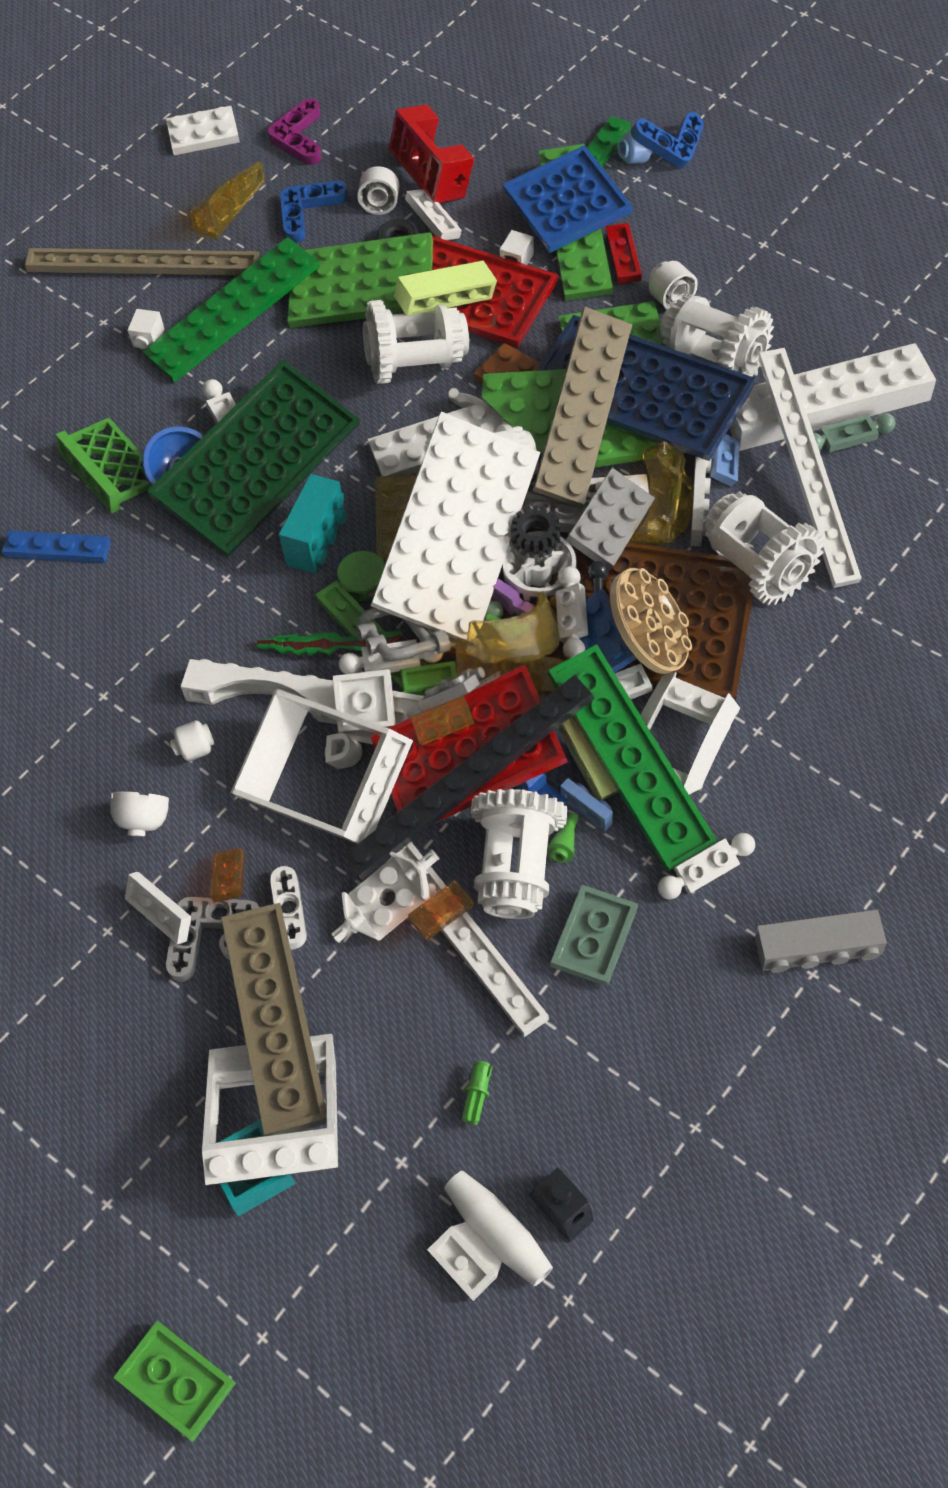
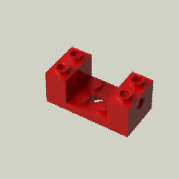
M427 104L396 109L388 148L391 154L433 202L440 203L465 198L474 164V157L462 144L438 148L434 144L439 117Z

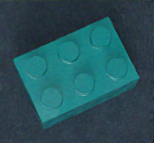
M310 474L279 533L286 566L316 574L319 566L324 564L327 550L330 545L335 543L337 530L340 524L343 525L347 517V510L344 507V494L341 491L339 481Z

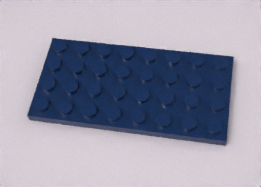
M572 316L537 371L566 369L580 320L579 316ZM629 335L606 424L710 461L754 388L755 377Z

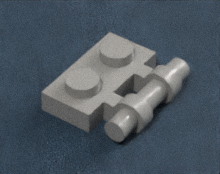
M481 667L474 670L469 668L462 671L461 675L454 678L448 677L441 680L440 684L426 690V696L417 702L422 712L472 691L480 684L478 680L485 677L484 670Z

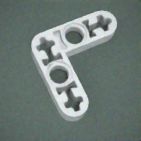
M281 866L272 872L270 881L274 904L280 903L282 906L287 901L296 903V908L293 912L283 913L292 950L301 947L305 943L307 933L296 873L291 867ZM287 876L289 892L284 893L281 881L282 877ZM290 929H295L297 932L294 939L289 937ZM224 933L220 938L219 946L223 955L229 959Z

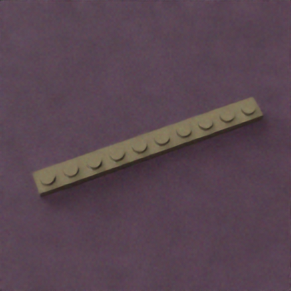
M29 248L25 267L27 272L240 275L259 260L261 256L260 251Z

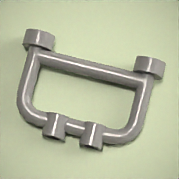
M372 608L362 613L358 620L359 625L356 626L358 638L360 641L366 640L369 654L379 653L384 658L390 660L405 659L435 650L437 654L450 651L451 648L449 637L445 630L433 632L431 637L423 626L405 619L404 621L421 642L399 649L389 648L384 635L378 634L376 626L371 620L390 615V613L377 608Z

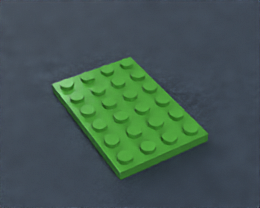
M431 232L305 250L318 260L320 267L290 291L288 324L290 328L364 319L367 313V302L376 300L383 301L385 309H389L392 315L404 313L394 297L397 280L401 276L432 271L433 237Z

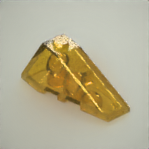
M262 162L254 163L203 197L192 208L189 214L195 232L216 240L220 237L265 182Z

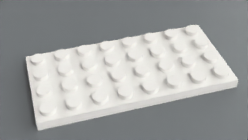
M441 412L370 606L435 632L445 630L448 637L474 646L494 590L493 585L496 584L512 537L511 524L513 517L517 518L516 513L521 511L540 452Z

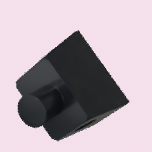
M558 1167L535 1186L529 1194V1197L569 1242L574 1240L594 1222L589 1201ZM578 1214H580L579 1218L576 1219L575 1221H573L574 1218H575Z

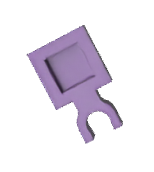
M498 579L496 584L493 585L492 600L498 601L504 610L512 615L516 613L522 620L528 623L534 617V613L531 612L534 606L522 600L519 592L513 585L505 584Z

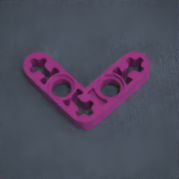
M311 98L301 101L268 128L272 144L307 165L319 163L321 151L317 143L300 132L320 117L319 102ZM293 120H299L298 123H289ZM293 142H299L298 145H289Z

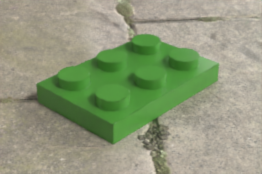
M159 1321L155 1322L113 1377L192 1442L236 1384L234 1380Z

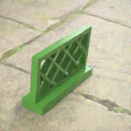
M106 418L70 435L65 430L56 434L58 453L111 514L120 510V503L147 491L151 487L148 481L138 480L139 475L144 474L142 453L110 418ZM106 428L112 431L111 436L98 434L99 431ZM86 439L90 440L89 446L81 445L77 441ZM95 441L108 443L107 447H94ZM112 445H124L125 449L124 451L111 449ZM91 453L104 455L102 461L91 459ZM108 457H120L121 461L120 463L107 462ZM126 459H133L139 463L138 466L125 464ZM104 469L117 470L116 476L105 475L103 473ZM125 471L135 473V475L131 479L121 477V473ZM118 484L131 486L130 489L121 493L117 489Z

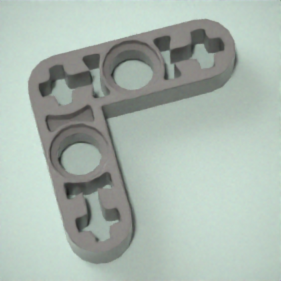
M186 897L177 904L185 912H188L190 907H194L196 911L191 913L190 922L192 925L189 926L188 933L193 935V940L190 944L182 946L170 939L166 960V969L170 977L174 981L185 982L194 975L202 929H224L222 919L215 920L211 917L215 909L225 908L227 910L226 916L233 914V909L240 913L259 908L258 904L251 900L203 897ZM179 953L184 954L183 961L187 966L183 967L181 972H177L174 967L180 965L181 956Z

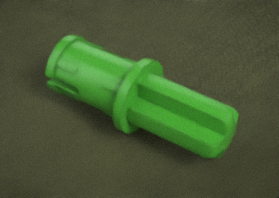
M473 1062L469 1085L464 1090L467 1098L462 1121L466 1124H478L484 1099L489 1097L487 1089L493 1066L487 1062Z

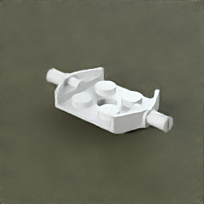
M431 849L419 861H413L390 852L389 854L392 858L349 894L346 892L342 893L344 917L346 920L344 921L345 923L331 933L334 939L340 943L351 932H360L378 941L385 937L430 899L426 874H428L427 869L440 859L437 854ZM389 891H394V902L389 906H384V895Z

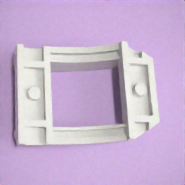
M676 672L661 677L641 713V717L650 730L659 711L665 705L711 725L689 775L674 769L688 794H691L697 790L701 791L710 767L740 707L729 693L726 698H723L677 679Z

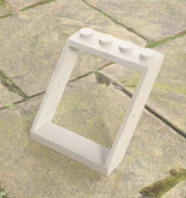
M275 689L230 793L273 812L358 844L376 830L413 740L386 727L280 689ZM308 710L381 736L342 829L269 802Z

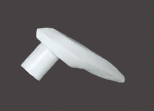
M452 388L449 391L448 398L462 408L484 402L473 395L460 393L456 388Z

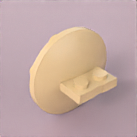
M630 568L618 574L611 585L610 604L616 626L628 648L642 664L657 673L670 674L683 667L687 660L688 652L692 649L686 628L689 625L687 616L680 611L669 593L666 582L663 579H656L644 568Z

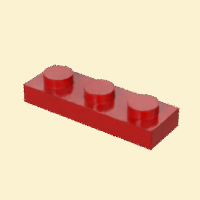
M629 223L605 226V234L617 283L625 284L642 281V272Z

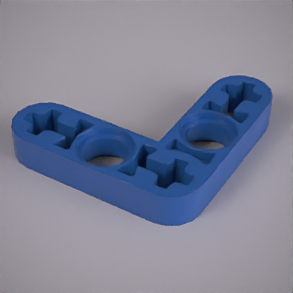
M690 112L681 121L677 134L673 137L650 121L638 119L631 128V136L638 143L674 166L683 168L693 157L704 123L698 114ZM682 136L686 137L690 141V144L687 143ZM658 140H661L666 147L660 145Z
M341 181L291 186L283 189L280 193L285 238L289 237L295 243L304 240L306 232L303 209L337 205L345 202L348 197L346 185ZM314 193L319 194V196L314 198L309 197V195ZM289 198H293L294 203H289ZM290 213H298V215L294 217L287 216ZM292 226H296L297 230L293 232Z

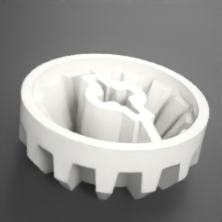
M535 531V532H529V533H526V534H528V535H530V536H535V537H536V536H541V535L545 534L546 532H545V531ZM560 537V543H558L556 550L552 549V554L547 555L546 552H543L544 557L539 558L538 554H534V558H529L528 552L525 556L521 555V549L517 552L515 544L513 545L511 542L503 561L505 583L513 585L519 594H523L524 600L530 601L532 596L539 597L540 602H546L547 596L550 595L556 599V591L565 588L559 582L560 571L569 566L576 568L574 550L564 538ZM558 572L557 581L553 586H550L551 576ZM529 586H544L545 588H535Z

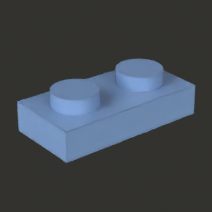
M725 434L711 458L710 477L732 487L738 482L739 440Z
M567 778L560 788L561 795L568 800V805L606 832L612 825L613 812L611 807L605 801L597 800L591 796L587 788L582 784H575Z

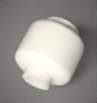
M197 720L175 728V739L170 740L175 755H182L186 761H192L208 755L211 752V746L214 745V740L207 724L202 725Z

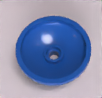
M169 427L156 433L146 445L142 459L143 471L149 484L153 486L204 435L187 427Z

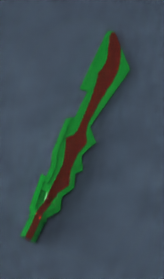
M400 631L378 632L379 635H384L387 644L396 643L404 636ZM337 632L318 633L307 636L290 634L275 636L271 639L257 640L258 650H275L280 654L291 652L297 656L306 653L311 656L317 652L331 655L338 648L362 652L361 647H367L366 640L360 641L358 637H340Z

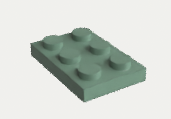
M581 885L550 962L551 967L608 987L636 915L638 903Z

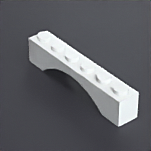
M190 659L181 684L186 701L213 705L224 699L239 695H273L275 689H280L336 710L333 680L320 679L313 675L300 676L286 671L273 672L260 667L247 668L233 663L220 664L207 659ZM309 711L319 722L337 724V720Z

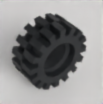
M533 506L532 511L526 507L524 508V514L521 511L516 513L517 518L513 517L511 524L512 544H515L517 552L521 549V555L523 556L528 552L529 558H534V554H538L539 558L544 557L543 552H546L547 555L552 554V549L556 550L558 543H560L558 516L554 517L552 510L547 513V508L543 506L541 511L538 510V506ZM531 528H542L546 531L545 534L536 537L530 536L525 532Z

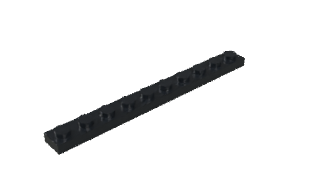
M576 675L572 676L344 854V857L363 880L392 857L389 854L390 852L398 853L594 700L593 694Z

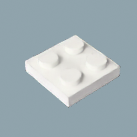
M389 669L333 676L336 710L383 727L396 725ZM337 721L338 732L340 733L362 730Z

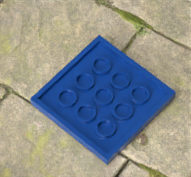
M585 145L503 184V191L549 253L632 213L630 202Z

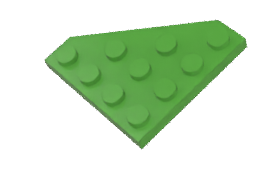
M566 369L483 374L482 398L490 408L492 407L511 427L521 426L523 430L529 431L534 439L537 451L542 455Z

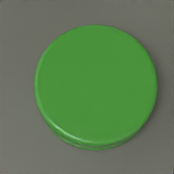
M357 551L347 555L338 566L337 576L339 584L357 602L365 603L372 601L385 567L383 559L370 551Z

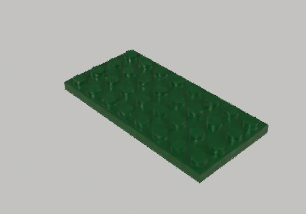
M282 360L148 489V496L228 558L359 426L360 419Z

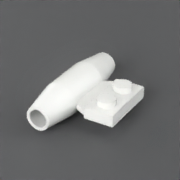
M464 1171L454 1175L444 1189L465 1222L450 1227L427 1250L473 1301L497 1278L502 1262L535 1287L549 1275L553 1267L530 1232L492 1192Z

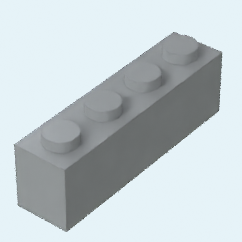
M878 910L757 926L755 935L762 971L771 970L773 973L784 972L790 967L797 966L809 969L818 966L819 963L826 962L838 965L856 958L873 960L883 954L887 944Z

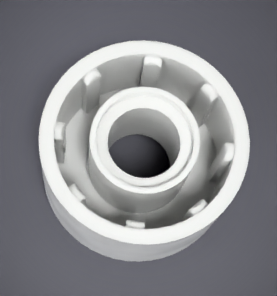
M378 166L367 169L360 178L358 201L362 208L375 215H382L392 211L398 199L399 180L397 176L385 167Z
M678 261L658 264L649 276L650 294L666 309L673 301L682 299L683 296L693 297L698 286L697 278Z

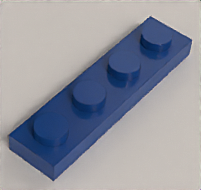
M8 531L2 553L5 558L106 563L111 541L109 536Z

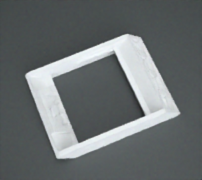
M332 1034L310 1036L319 1076L325 1075L327 1128L216 1143L220 1089L254 1085L247 1045L209 1050L202 1144L205 1185L338 1167L336 1061Z

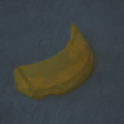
M665 441L642 452L650 480V495L655 497L649 507L644 523L639 530L633 533L629 540L630 542L662 545L670 543L678 535L685 532L691 521L694 495L692 478L688 477L684 471L686 460L683 454Z
M541 591L538 593L537 605L525 614L502 620L470 621L466 652L489 663H497L503 659L512 660L515 663L528 662L552 653L560 644V634L557 617L545 592Z

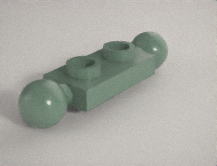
M888 413L880 414L875 421H872L870 415L867 414L822 426L819 434H813L819 451L826 445L830 453L877 440L879 433H890L895 428L896 422L895 418Z

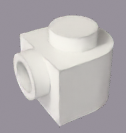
M343 733L327 736L325 748L326 763L341 769L354 766L360 760L362 746L358 741Z

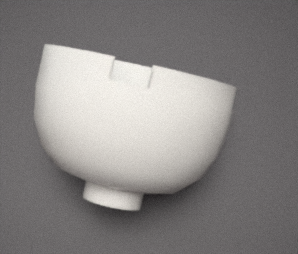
M113 792L110 802L113 821L119 827L127 829V835L145 837V831L156 830L165 821L169 798L155 794H149V796L139 795L138 792Z

